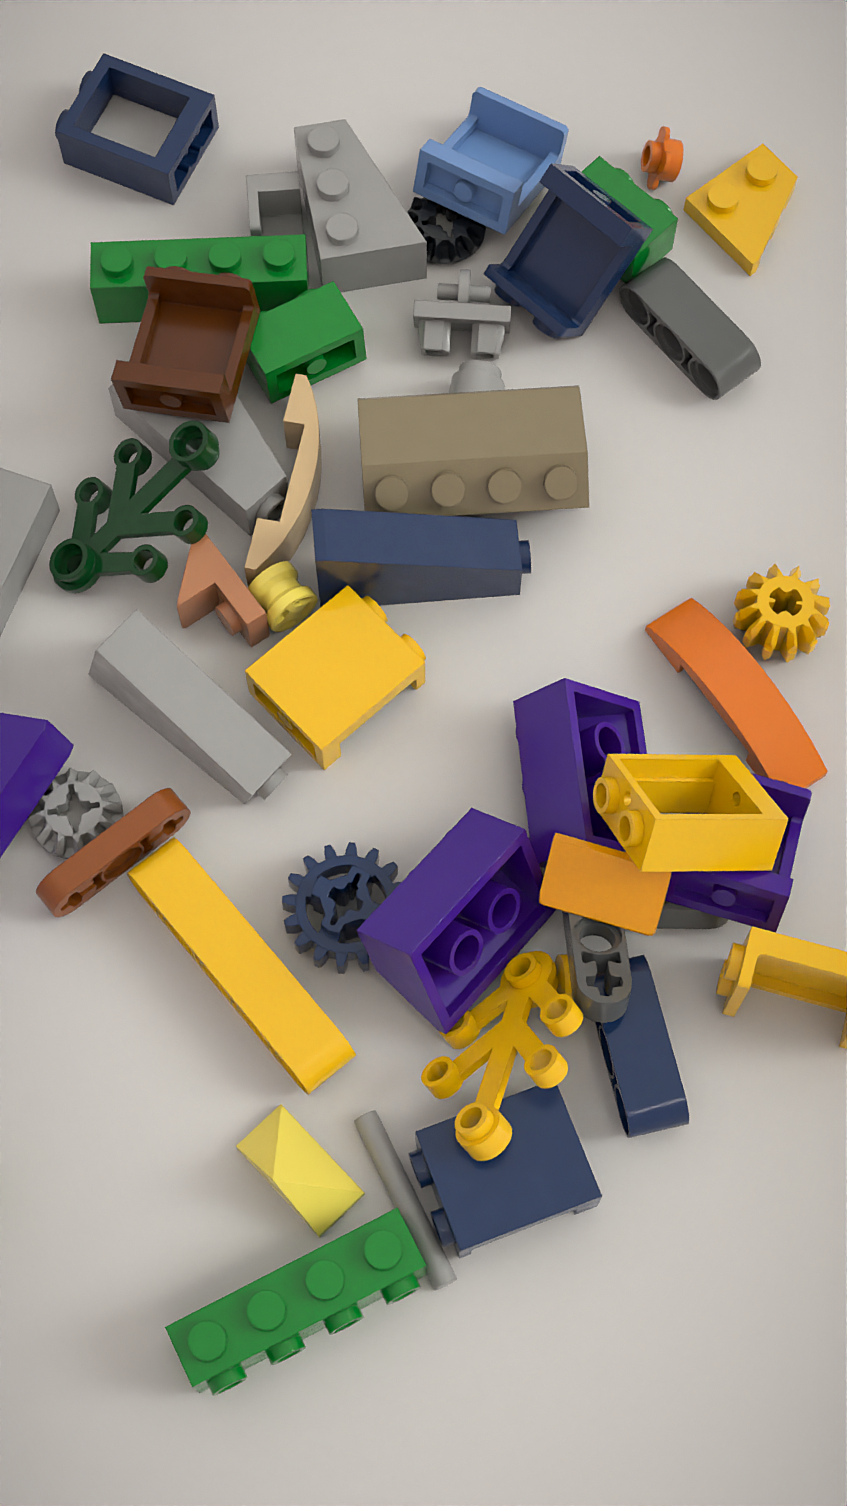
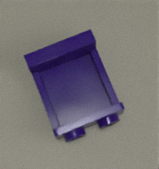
M751 773L788 817L787 826L772 871L672 872L665 901L776 933L790 898L794 880L790 877L803 820L811 801L812 792L809 789L784 781ZM682 813V814H706V813Z

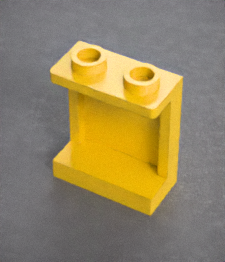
M349 585L245 670L249 693L323 770L327 769L341 757L340 743L408 685L417 690L425 683L426 656L421 647L409 635L403 634L399 636L386 623L388 621L387 616L377 602L369 596L361 598Z
M753 926L742 945L732 943L728 959H724L716 988V994L726 996L722 1014L734 1017L750 987L846 1013L839 1047L847 1049L846 951Z

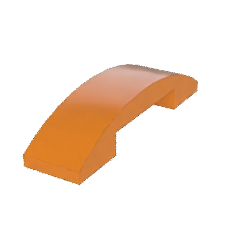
M690 598L646 626L645 631L677 673L682 670L688 673L749 752L746 762L755 774L784 781L802 788H808L826 776L828 771L818 751L778 688L740 641L705 607L693 598Z

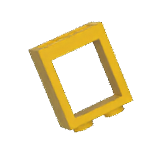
M608 754L602 776L596 780L593 789L595 809L602 816L640 872L772 871L788 822V817L736 755ZM660 813H706V814H660Z

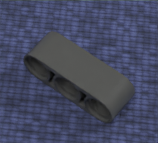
M666 257L659 259L620 287L619 298L626 313L708 398L718 400L760 369L761 359L752 341L671 259Z

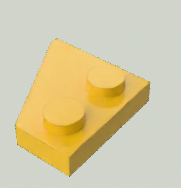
M762 143L687 196L683 210L751 276L756 272L769 239L771 240L778 226L783 209L786 208L793 194L798 176Z

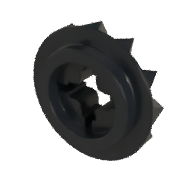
M414 197L407 213L427 242V261L438 264L456 263L467 259L480 248L486 234L485 225L425 197ZM442 213V216L445 215L449 222H453L451 237H448L447 231H444L441 225H436L438 214Z

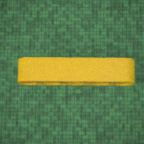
M173 837L127 872L128 878L147 904L307 1095L356 1056L355 1051L339 1029L177 838Z

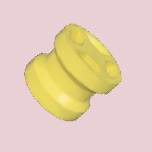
M288 561L271 565L262 571L248 586L249 591L265 610L268 626L274 632H283L300 623L311 613L318 601L317 595L310 587L302 586L299 583L298 571Z

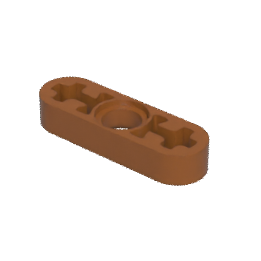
M165 788L154 793L47 874L37 886V896L54 917L58 918L68 915L178 832L189 819L191 811L171 788Z

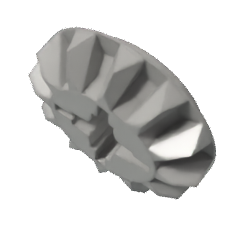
M69 768L66 773L54 778L28 819L38 843L51 854L68 859L123 817V807L113 783H109L94 770L84 772ZM73 794H76L84 808H92L90 812H85L81 815V823L78 824L79 833L75 832L67 816H58L60 812L69 810V801L72 800Z

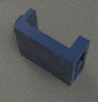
M551 163L539 181L548 189V192L501 264H489L483 274L496 284L494 292L501 299L513 306L524 307L535 316L532 322L536 328L551 338L559 339L560 337H575L584 334L653 229L575 166Z
M558 1085L547 1089L535 1086L502 1099L499 1112L510 1123L512 1137L503 1152L487 1161L473 1159L457 1141L455 1129L456 1116L415 1131V1143L418 1150L408 1153L414 1174L421 1189L432 1186L440 1207L430 1212L435 1230L443 1248L454 1244L459 1259L470 1255L471 1251L475 1248L571 1211L576 1215L598 1206L602 1194Z

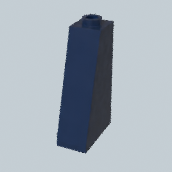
M323 508L311 509L320 608L347 585L361 598L369 596L379 606L520 595L522 574H531L529 540L519 541L517 520Z

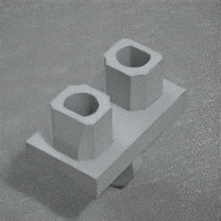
M460 269L459 285L438 283L437 288L438 300H455L458 303L414 300L413 320L414 327L418 328L421 354L448 356L450 352L451 330L472 331L471 357L477 359H498L504 341V333H510L511 306L469 303V301L490 303L491 287L470 285L471 270Z

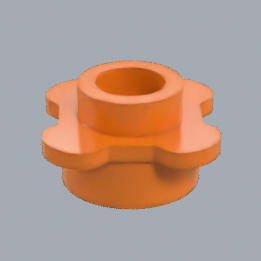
M662 126L656 140H648L643 148L641 170L648 173V189L655 190L658 187L659 180L674 182L681 170L684 153L683 143L681 140L670 138L669 127Z

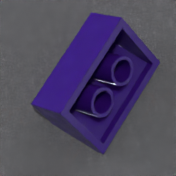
M567 678L558 680L514 700L515 733L519 747L523 779L522 790L525 796L529 840L539 866L546 868L555 833L626 852L602 816L595 809L593 789L596 780L602 776L608 754H647L640 702Z
M471 808L380 906L369 915L357 929V932L375 970L438 1031L447 1034L556 909L539 903V893L544 876L526 830Z

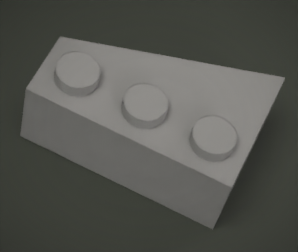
M346 119L294 127L297 168L321 285L323 286L334 281L340 292H347L427 278L426 240Z

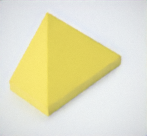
M282 1104L236 1145L241 1154L319 1238L365 1195L363 1190Z

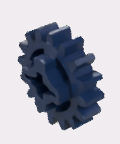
M349 842L345 855L337 856L333 847L326 845L324 846V861L318 863L314 858L307 855L303 858L304 868L307 873L305 877L290 873L288 877L289 887L297 894L282 896L283 910L295 913L283 920L286 933L296 934L301 932L294 942L296 951L302 954L311 948L315 949L313 960L314 965L318 968H321L329 958L336 959L338 974H345L348 962L357 960L358 965L365 972L369 970L370 962L369 955L362 941L345 942L346 940L359 937L357 929L380 906V904L372 901L370 897L374 883L382 891L385 899L401 883H392L398 875V866L395 862H391L382 868L379 867V850L376 848L371 849L365 858L357 855V848L354 842ZM348 873L347 875H344V876H341V877H338V878H335V879H331V880L328 879V878H330V877H332V876H335V875H338V874ZM356 896L357 911L348 909L344 916H340L338 919L336 904L345 907ZM308 904L312 905L313 910L324 917L319 933L313 928L308 919Z

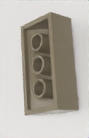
M579 385L357 398L364 511L459 516L589 508L588 450Z

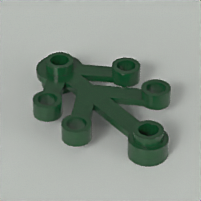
M195 420L179 425L169 439V453L172 458L136 494L138 476L144 474L149 469L152 463V453L137 439L129 438L122 441L114 452V462L117 466L113 489L96 477L84 479L76 488L75 501L77 503L72 538L64 540L57 545L49 561V568L55 583L66 592L76 594L90 589L100 576L134 574L146 583L159 581L167 571L168 560L163 553L152 545H141L133 552L109 551L121 539L175 535L186 544H194L205 536L208 529L207 518L191 505H182L174 511L149 512L191 471L208 470L217 462L220 454L219 441L212 431L201 422ZM137 452L134 460L129 462L131 456ZM98 491L96 497L90 501L92 495ZM109 508L107 522L96 532L97 516ZM193 518L190 527L184 530L185 524ZM153 558L150 566L144 570L146 562Z

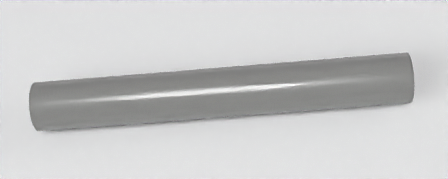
M376 1110L361 1115L354 1120V1123L395 1208L398 1207L427 1265L426 1273L434 1290L444 1288L457 1280L447 1256Z

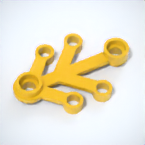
M531 951L514 957L507 964L502 974L499 988L470 1012L467 1010L447 1034L439 1031L454 1049H463L469 1045L471 1046L453 1061L447 1056L433 1059L426 1065L421 1075L422 1083L434 1097L446 1099L454 1095L461 1088L463 1081L488 1061L475 1102L466 1105L455 1119L457 1141L477 1161H487L498 1156L511 1140L512 1127L499 1112V1108L517 1051L525 1060V1072L540 1088L547 1089L556 1086L564 1079L568 1071V1063L553 1045H544L527 1025L530 1010L536 1007L541 1009V1021L556 1037H565L572 1034L583 1021V1013L573 999L567 994H558L556 991L559 984L556 974L557 967L552 958L543 951ZM504 1012L502 1020L473 1043L477 1039L480 1030Z

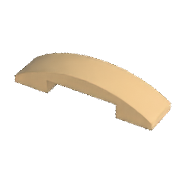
M295 374L283 419L286 448L297 449L298 452L279 522L257 518L244 567L248 586L262 571L271 565L291 560L311 522V509H315L322 470L321 440L317 406L306 375Z

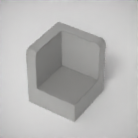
M298 171L246 175L251 236L304 234Z

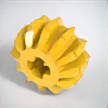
M775 563L768 569L766 577L754 572L748 577L747 589H741V591L737 592L734 605L739 611L735 613L733 618L734 629L746 631L742 640L745 648L756 644L763 646L761 656L764 661L772 656L774 650L780 651L787 663L794 659L797 649L808 655L815 649L818 642L817 638L824 636L829 627L828 618L824 616L830 608L829 597L817 595L820 588L819 578L805 583L800 580L801 571L799 566L792 569L789 576H783Z

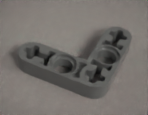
M665 901L657 929H714L723 926L729 919ZM562 911L573 1001L581 1009L583 1017L594 1022H613L622 1017L627 1010L632 988L625 929ZM586 936H600L606 939L612 948L600 952L592 951L586 948L580 940ZM605 973L604 987L606 994L609 996L600 995L598 987H594L596 974Z

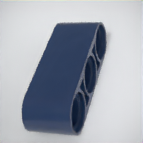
M644 955L629 958L632 988L627 1010L623 1016L613 1022H595L617 1109L627 1138L689 1124V1110L652 973ZM605 973L596 974L594 987H598L600 995L609 996L606 994L604 987Z

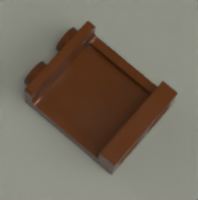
M169 266L167 268L146 267L143 279L149 295L129 362L116 360L111 376V381L123 409L230 423L261 311L252 281L233 273L215 275L191 272L178 266Z

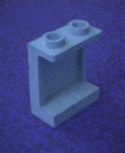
M478 87L472 94L467 118L444 144L429 139L420 149L413 192L505 235L545 187L539 181L551 163L561 164L569 129L558 121L483 87Z

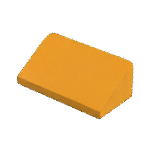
M555 833L539 893V903L640 934L653 936L664 907L672 872H640L627 852Z

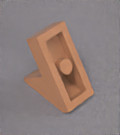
M205 534L200 541L190 546L177 601V611L182 628H187L215 610L226 630L232 636L240 632L252 648L270 636L266 612L211 539Z

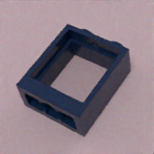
M103 53L93 71L89 70L83 76L79 87V94L70 109L63 110L57 120L55 136L59 142L63 162L174 205L219 128L215 95ZM113 95L177 118L155 157L91 133Z

